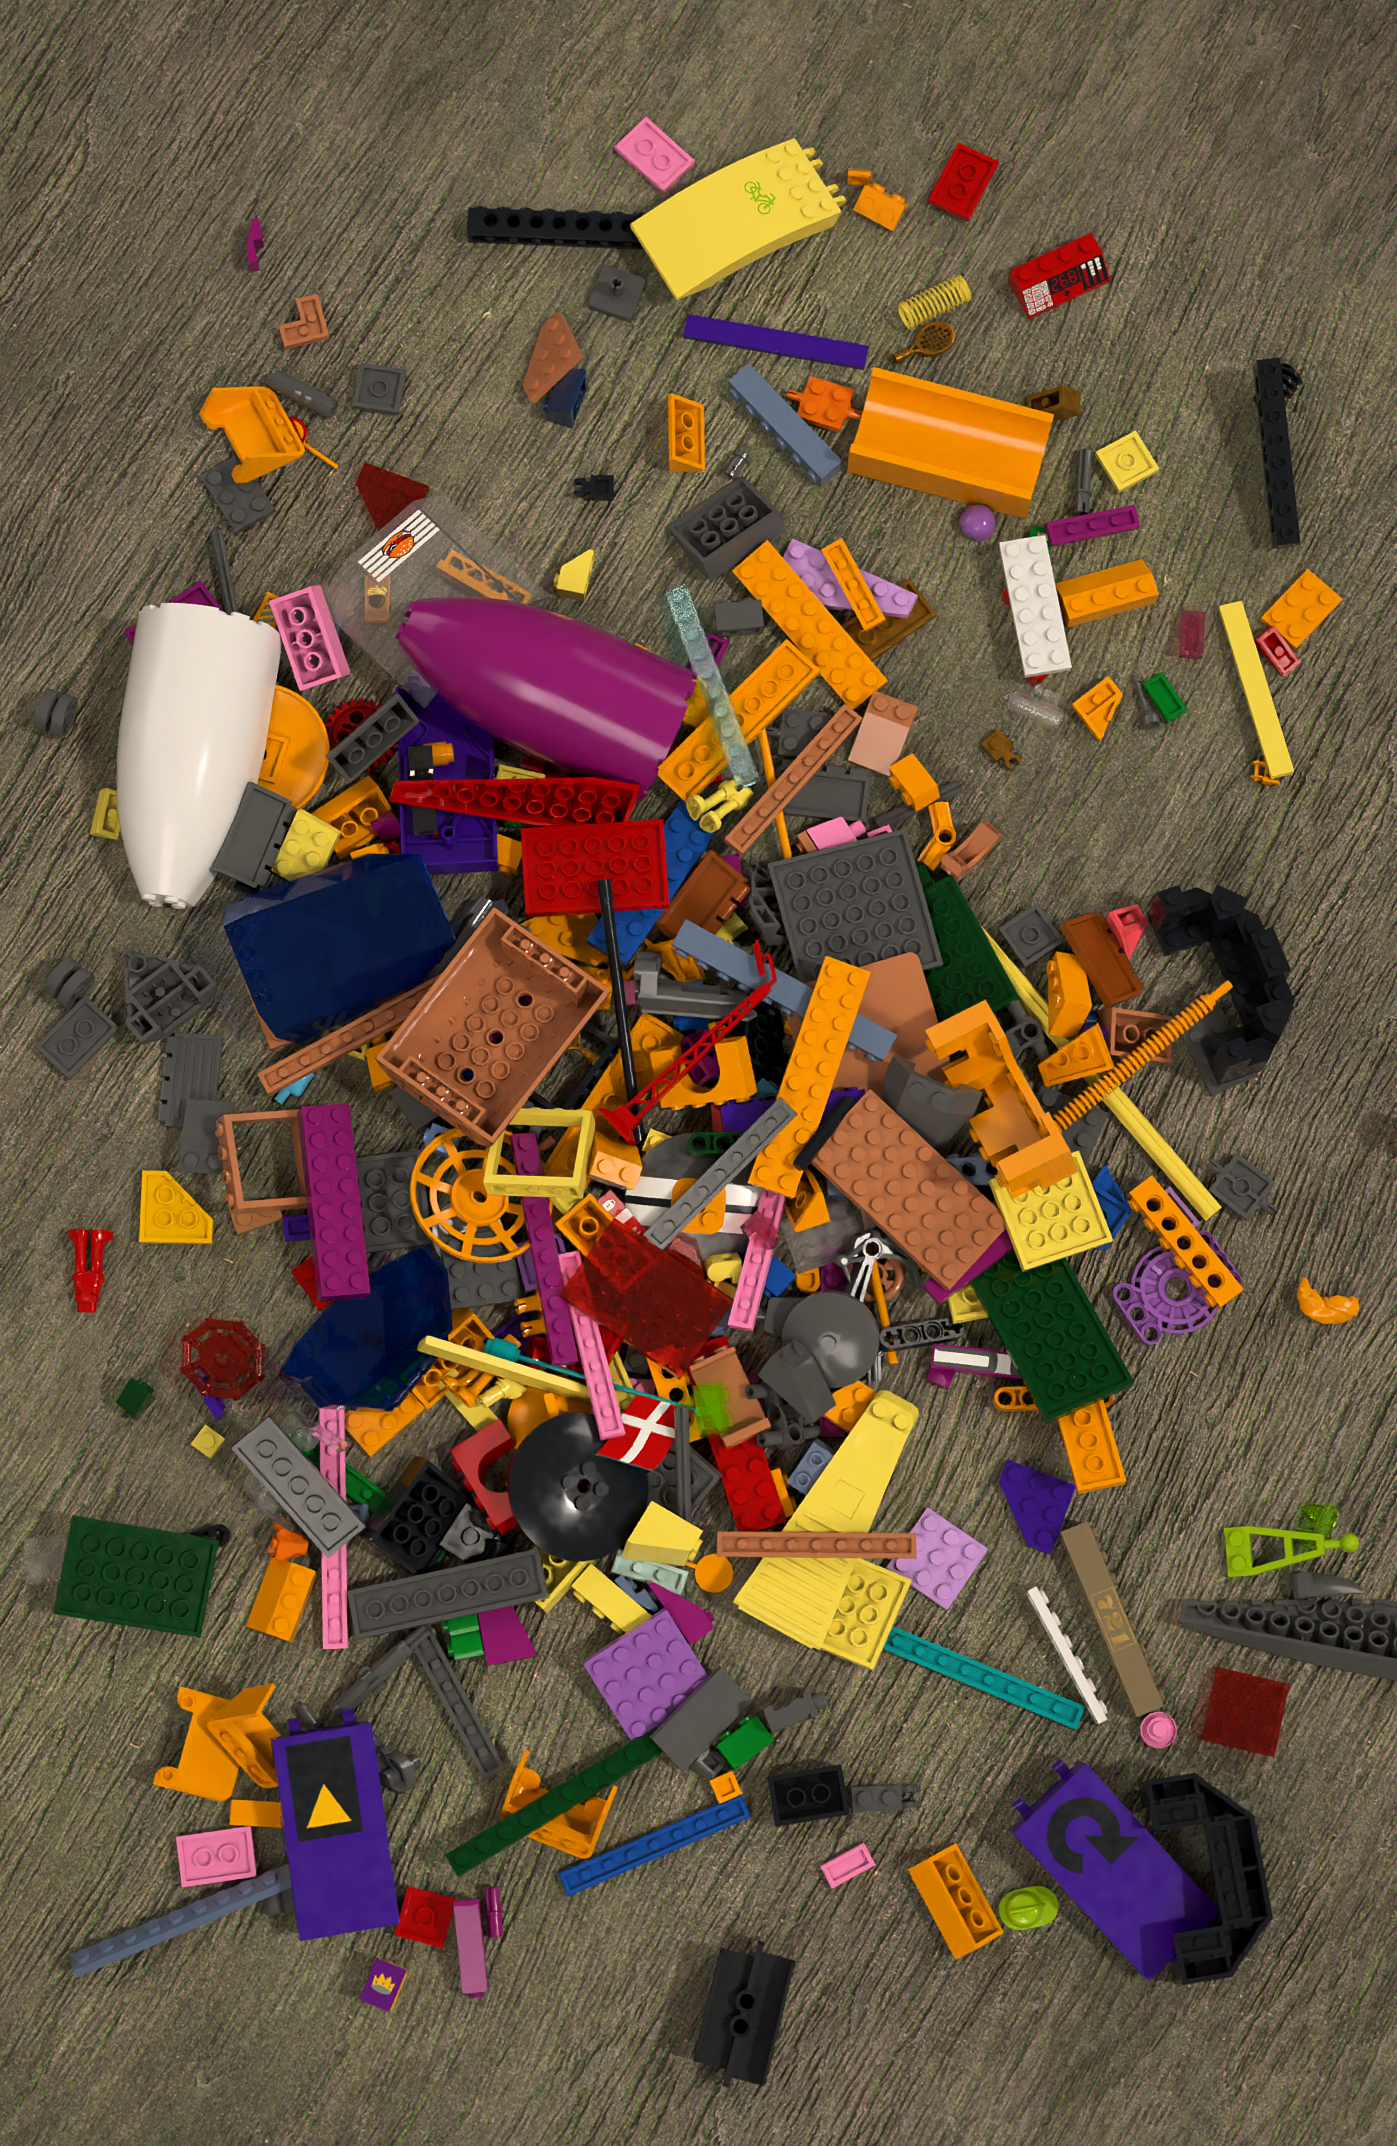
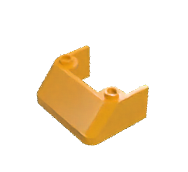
M273 1683L243 1689L213 1714L207 1724L210 1732L257 1785L264 1788L278 1787L270 1737L281 1735L261 1713L276 1687Z
M528 1750L524 1751L512 1778L499 1817L500 1821L549 1792L539 1787L541 1783L540 1776L534 1770L525 1767L530 1753ZM613 1785L607 1800L601 1797H590L586 1801L585 1806L582 1804L575 1806L526 1837L578 1858L586 1859L591 1857L618 1787Z

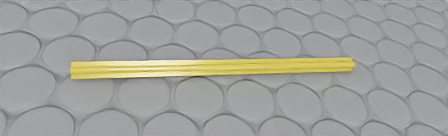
M983 928L1021 997L1019 1002L1023 1008L1041 1025L1044 1033L1058 1049L1072 1041L1073 1039L1049 1035L1048 1003ZM1104 1071L1083 1078L1093 1088L1092 1083L1096 1082L1098 1084L1097 1079H1102L1101 1076L1103 1074L1107 1075V1073ZM1116 1086L1114 1091L1109 1088L1111 1093L1108 1095L1105 1092L1107 1097L1104 1099L1100 1096L1102 1101L1205 1221L1222 1208L1120 1087Z

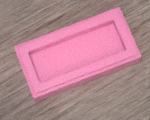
M862 1843L821 1865L820 1868L832 1889L876 1864L865 1843Z

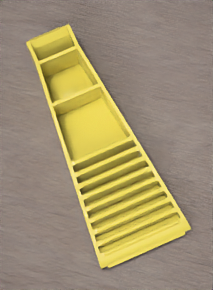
M878 1391L781 1532L868 1533L903 1446L919 1418L917 1407L890 1391ZM763 1558L733 1603L739 1606L738 1609L812 1649L814 1647L820 1651L857 1558Z

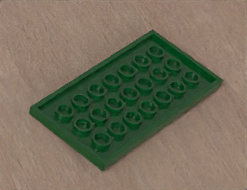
M1012 1249L969 1282L1046 1424L1134 1385L1133 1378L1066 1258L1023 1272L1015 1250Z

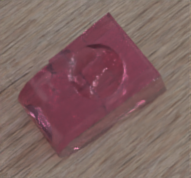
M758 1210L740 1226L743 1234L749 1240L755 1235L759 1244L764 1249H774L779 1244L780 1238L777 1229Z

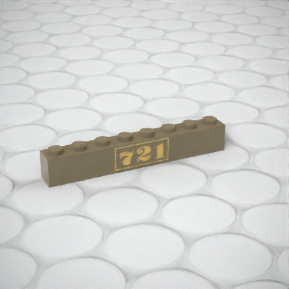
M1087 1521L1060 1532L1058 1535L1133 1717L1136 1718L1164 1707V1693L1160 1686L1156 1688L1153 1680L1156 1677L1154 1669L1144 1659L1143 1655L1146 1654L1145 1647L1142 1641H1137L1134 1632L1137 1631L1132 1617L1128 1618L1124 1609L1127 1608L1126 1601L1123 1595H1118L1115 1586L1118 1583L1113 1571L1109 1572L1105 1563L1108 1562V1558L1104 1549H1099L1096 1540L1099 1537L1094 1525L1090 1526Z

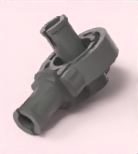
M373 1732L378 1772L382 1784L389 1787L395 1793H405L416 1785L415 1770L420 1769V1766H422L420 1758L416 1754H411L407 1757L401 1751L394 1750L390 1744L385 1746Z

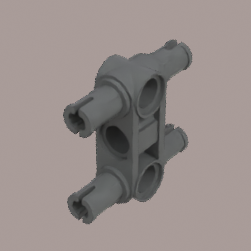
M1019 1000L1007 1006L1008 1011L1016 1022L1013 1028L1004 1032L1012 1054L1015 1055L1028 1047L1032 1048L1040 1062L1050 1056L1051 1052L1043 1041L1045 1035L1042 1032L1041 1025L1035 1021L1033 1016L1027 1015ZM1026 1025L1032 1026L1035 1030L1032 1038L1027 1037L1024 1033Z
M765 1381L760 1384L746 1386L745 1395L747 1399L763 1398L767 1418L771 1424V1431L757 1434L756 1442L759 1447L776 1446L784 1450L794 1446H801L805 1441L821 1437L820 1427L818 1425L804 1427L801 1414Z

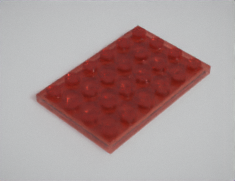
M613 1218L559 1294L564 1301L679 1380L734 1302V1299L616 1218Z

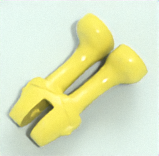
M737 777L720 783L718 791L707 799H703L697 794L691 795L686 800V807L693 820L701 818L699 825L704 831L713 833L720 829L721 819L732 810L738 811L744 808L754 793L749 787H745L737 792L744 783ZM722 801L725 802V803H724L721 807H719L717 810L707 812L708 810H710L712 807H714L715 805L719 804L720 802H722Z

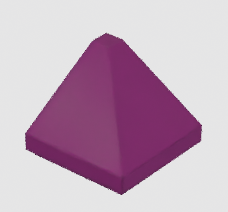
M930 1368L925 1380L948 1390L956 1371Z

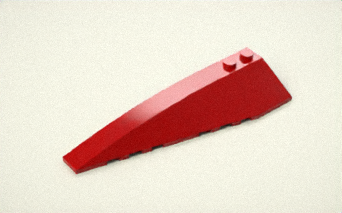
M595 777L395 781L390 802L544 827L629 821L640 785Z

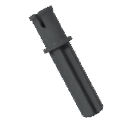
M1088 448L1079 450L1077 486L1074 491V496H1076L1074 515L1079 516V512H1081L1080 516L1089 514V499L1092 496L1090 483L1093 452Z

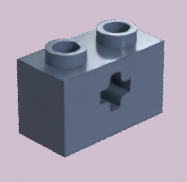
M816 1438L787 1483L804 1495H807L837 1451Z

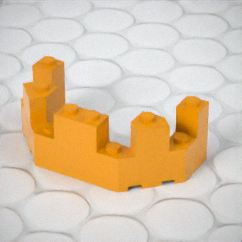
M986 1000L925 1030L928 1037L925 1040V1044L931 1054L936 1053L939 1060L959 1050L961 1052L965 1051L967 1054L941 1068L947 1079L944 1081V1084L958 1089L960 1083L976 1090L984 1089L987 1095L984 1101L988 1110L969 1119L972 1128L968 1131L974 1143L979 1141L982 1146L978 1149L984 1161L989 1160L992 1167L996 1166L998 1172L995 1178L1001 1189L1005 1187L1014 1199L1037 1186H1040L1043 1190L1078 1172L1067 1143L1050 1113H1044L1013 1057L1004 1031Z

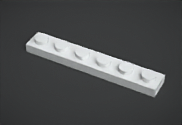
M1037 1587L1028 1590L1026 1595L1095 1724L1097 1725L1107 1720L1105 1716L1108 1713L1107 1708L1102 1700L1097 1701L1093 1693L1096 1691V1688L1091 1679H1086L1081 1670L1084 1669V1666L1078 1656H1073L1070 1650L1073 1646L1067 1634L1062 1635L1058 1626L1061 1623L1055 1612L1050 1613L1046 1605L1049 1603L1043 1590L1039 1591Z

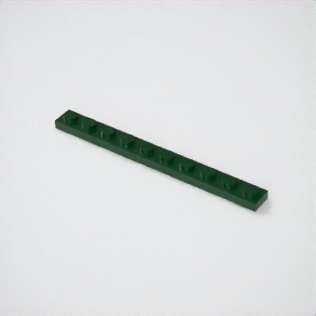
M658 1727L651 1729L643 1736L638 1737L445 1854V1858L457 1878L663 1754L664 1752L650 1738Z

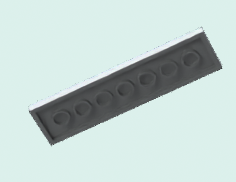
M540 1549L347 1591L356 1640L549 1598Z

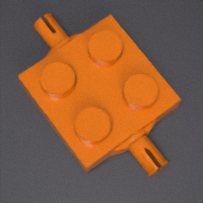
M810 376L807 386L802 393L790 389L787 392L786 399L799 402L797 414L806 423L837 433L841 432L843 423L848 417L861 421L863 411L851 408L854 389Z

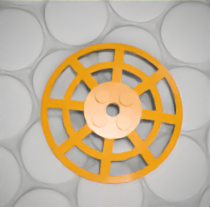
M457 1128L446 1131L433 1139L424 1148L411 1174L409 1186L410 1202L419 1226L439 1248L465 1261L497 1263L521 1255L530 1249L529 1240L518 1248L510 1237L520 1229L525 1221L522 1202L521 1205L508 1203L509 1196L488 1195L483 1183L490 1147H487L486 1151L467 1150L458 1153L452 1139L466 1135ZM505 1131L503 1142L511 1145L510 1136L512 1133ZM443 1144L449 1158L438 1167L433 1178L421 1173V1167L428 1156ZM500 1156L499 1165L504 1167L511 1175H516L515 1166ZM468 1158L484 1159L481 1169H471L468 1171L462 1160ZM540 1159L543 1176L550 1177L543 1161ZM451 1165L454 1166L459 1175L453 1186L439 1181L443 1173ZM417 1182L430 1187V1204L434 1215L425 1219L422 1218L417 1204ZM437 1191L450 1195L452 1207L442 1212L440 1211L437 1202ZM477 1192L482 1193L485 1196V1202H477L473 1194ZM547 1197L551 1215L553 1203L549 1200V1197ZM504 1212L519 1215L514 1225L507 1231L503 1229L498 1221ZM458 1216L467 1223L465 1235L455 1230L446 1220ZM440 1223L450 1235L463 1241L461 1252L443 1243L429 1228ZM489 1225L496 1234L495 1237L474 1238L477 1226ZM500 1242L510 1252L496 1257L471 1256L473 1245H493Z

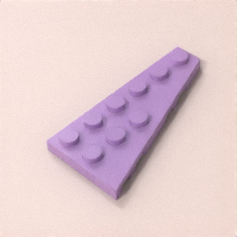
M792 539L783 559L824 607L834 610H853L823 552ZM859 569L883 615L908 618L918 599V595Z

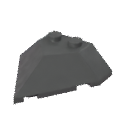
M751 856L749 859V887L751 888L749 891V913L754 926L767 946L789 945L770 873L766 869L759 867V861Z
M123 947L127 1027L141 1044L166 1039L204 1010L218 987L217 983L203 967L190 966L181 963V961L146 952L144 954L133 951L131 948Z

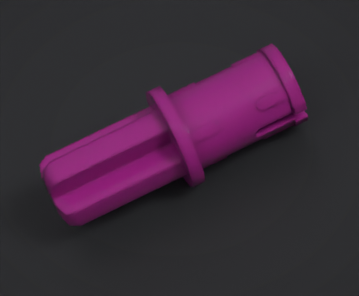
M486 1887V1912H484V1915H487L488 1938L504 1936L502 1913H504V1910H501L499 1887Z

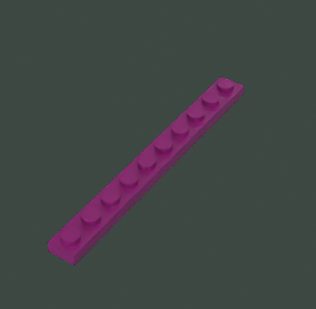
M535 1132L512 1134L510 1136V1143L516 1175L543 1176ZM520 1196L552 1366L576 1364L578 1357L547 1197Z

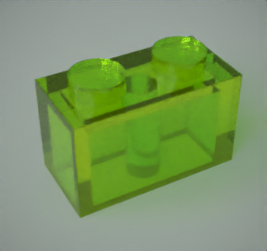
M722 1382L692 1386L700 1438L728 1434L729 1427L733 1426L731 1412H726L725 1403L729 1402L728 1389L722 1387Z

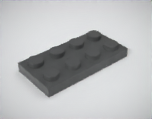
M1194 1000L1171 1010L1170 1014L1173 1016V1019L1176 1020L1174 1016L1177 1014L1180 1016L1179 1012L1182 1010L1185 1012L1184 1008L1189 1007V1004L1194 1003ZM1218 1000L1216 1005L1213 1006L1214 1009L1212 1011L1208 1010L1209 1014H1203L1204 1018L1199 1019L1198 1023L1193 1022V1027L1188 1025L1189 1030H1184L1185 1033L1181 1035L1211 1097L1255 1077L1254 1074L1219 1086L1215 1080L1200 1042L1202 1039L1232 1030Z

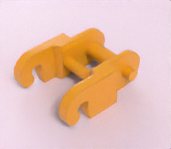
M1257 759V761L1252 762L1255 765L1254 775H1251L1250 778L1254 782L1258 780L1264 785L1271 786L1275 784V786H1280V781L1267 777L1268 770L1265 761L1262 762ZM1260 767H1265L1264 776L1259 775Z

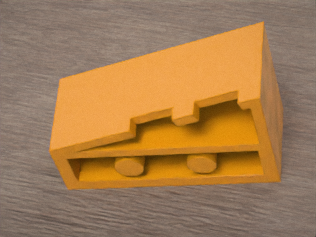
M1056 951L1053 959L1049 960L1046 969L1048 974L1049 1035L1074 1039L1078 1036L1092 1008L1087 976L1076 955Z

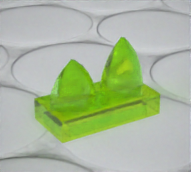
M1329 1503L1325 1505L1311 1504L1303 1506L1301 1508L1303 1514L1316 1526L1315 1528L1305 1527L1296 1532L1323 1534L1325 1540H1328L1340 1514L1339 1510ZM1299 1539L1302 1545L1307 1547L1309 1551L1317 1550L1316 1541Z

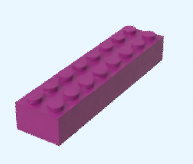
M349 1103L302 1106L297 1112L317 1302L363 1299L370 1294L350 1105Z

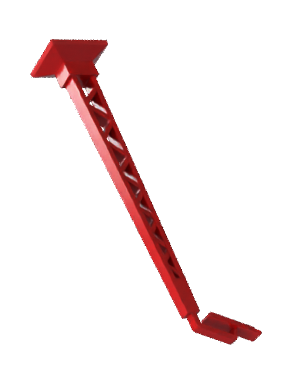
M755 940L756 943H753L758 973L760 976L767 977L763 959L768 958L772 980L768 984L764 982L626 1105L622 1104L614 1112L604 1108L598 1109L629 1144L633 1146L637 1144L633 1130L641 1123L640 1120L715 1047L717 1042L722 1040L772 991L771 987L777 982L772 955H762L758 940ZM717 1031H723V1032L717 1037ZM712 1036L711 1043H704ZM699 1047H706V1048L699 1054ZM694 1052V1060H685ZM680 1064H688V1066L679 1074ZM674 1070L673 1080H663ZM657 1084H668L657 1095ZM652 1089V1101L640 1100ZM635 1104L647 1105L637 1116L630 1110Z

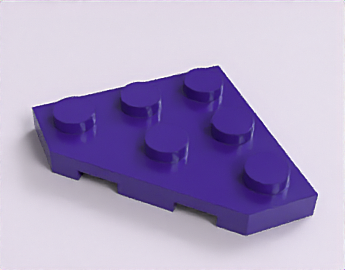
M1007 1459L999 1485L1006 1497L1015 1521L1028 1547L1051 1555L1076 1487L1071 1483Z

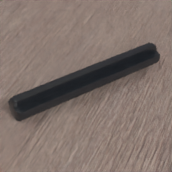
M850 1096L842 1097L793 1161V1165L797 1170H806L843 1121L846 1114L853 1108L855 1102Z

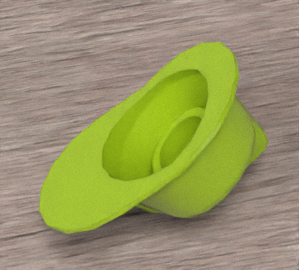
M1032 1886L1011 1891L1002 1898L999 1905V1915L1002 1922L1014 1930H1026L1049 1924L1056 1917L1059 1910L1056 1895L1044 1886Z

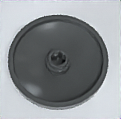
M821 1291L802 1299L789 1313L782 1331V1346H786L794 1339L803 1344L807 1351L813 1355L828 1388H841L860 1380L871 1369L880 1347L879 1328L871 1311L857 1298L839 1291Z

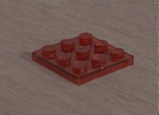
M1215 1667L1200 1740L1268 1757H1275L1289 1684Z

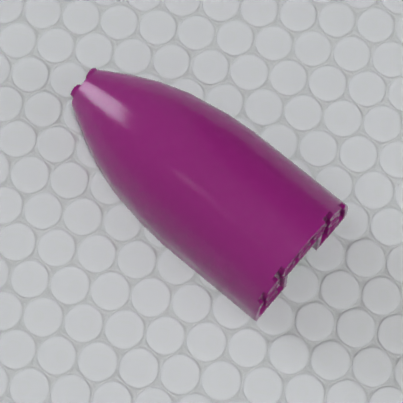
M440 597L417 599L416 602L411 600L404 615L408 618L407 623H401L395 636L399 640L397 647L421 677L463 717L507 745L577 778L595 777L640 785L635 803L639 804L642 802L648 792L646 789L650 785L652 786L658 775L659 769L656 768L657 764H662L681 725L689 705L685 701L688 698L690 699L694 691L696 682L692 681V679L696 680L697 672L588 623L528 604L487 597Z

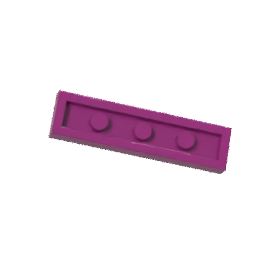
M1135 505L1046 522L1045 524L1050 547L1134 531L1141 527Z

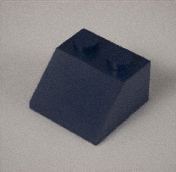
M571 369L551 388L553 391L551 398L546 399L543 411L546 412L547 421L573 428L588 388L587 371L585 369Z

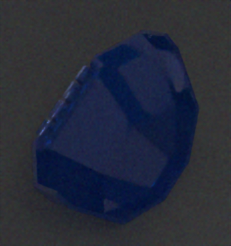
M426 1245L415 1248L368 1274L370 1294L366 1298L335 1301L320 1314L293 1345L278 1377L297 1398L318 1408L372 1413L392 1412L394 1408H397L404 1401L408 1393L414 1389L423 1378V1375L430 1370L439 1358L417 1351L419 1342L428 1335L449 1342L448 1334L453 1330L448 1270Z

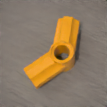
M943 801L928 805L934 836L916 860L919 865L925 863L927 870L932 873L941 863L940 860L953 848L956 839L949 804ZM946 834L951 838V841L947 843L941 842L939 836Z

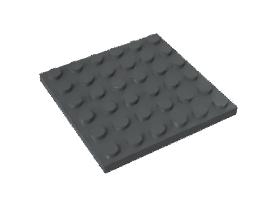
M906 828L768 864L798 981L803 984L817 980L825 956L861 967L912 952L919 957L923 971L943 966Z

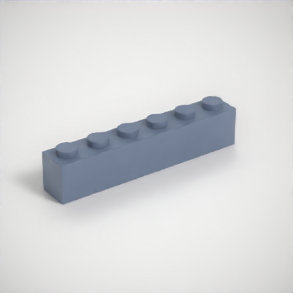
M747 364L728 381V393L731 398L736 402L739 400L743 404L745 412L751 418L755 417L760 422L759 426L766 434L770 433L775 438L774 441L781 450L785 449L790 454V458L796 466L799 467L801 465L806 470L807 477L813 483L817 482L820 486H823L842 469V460L750 364Z

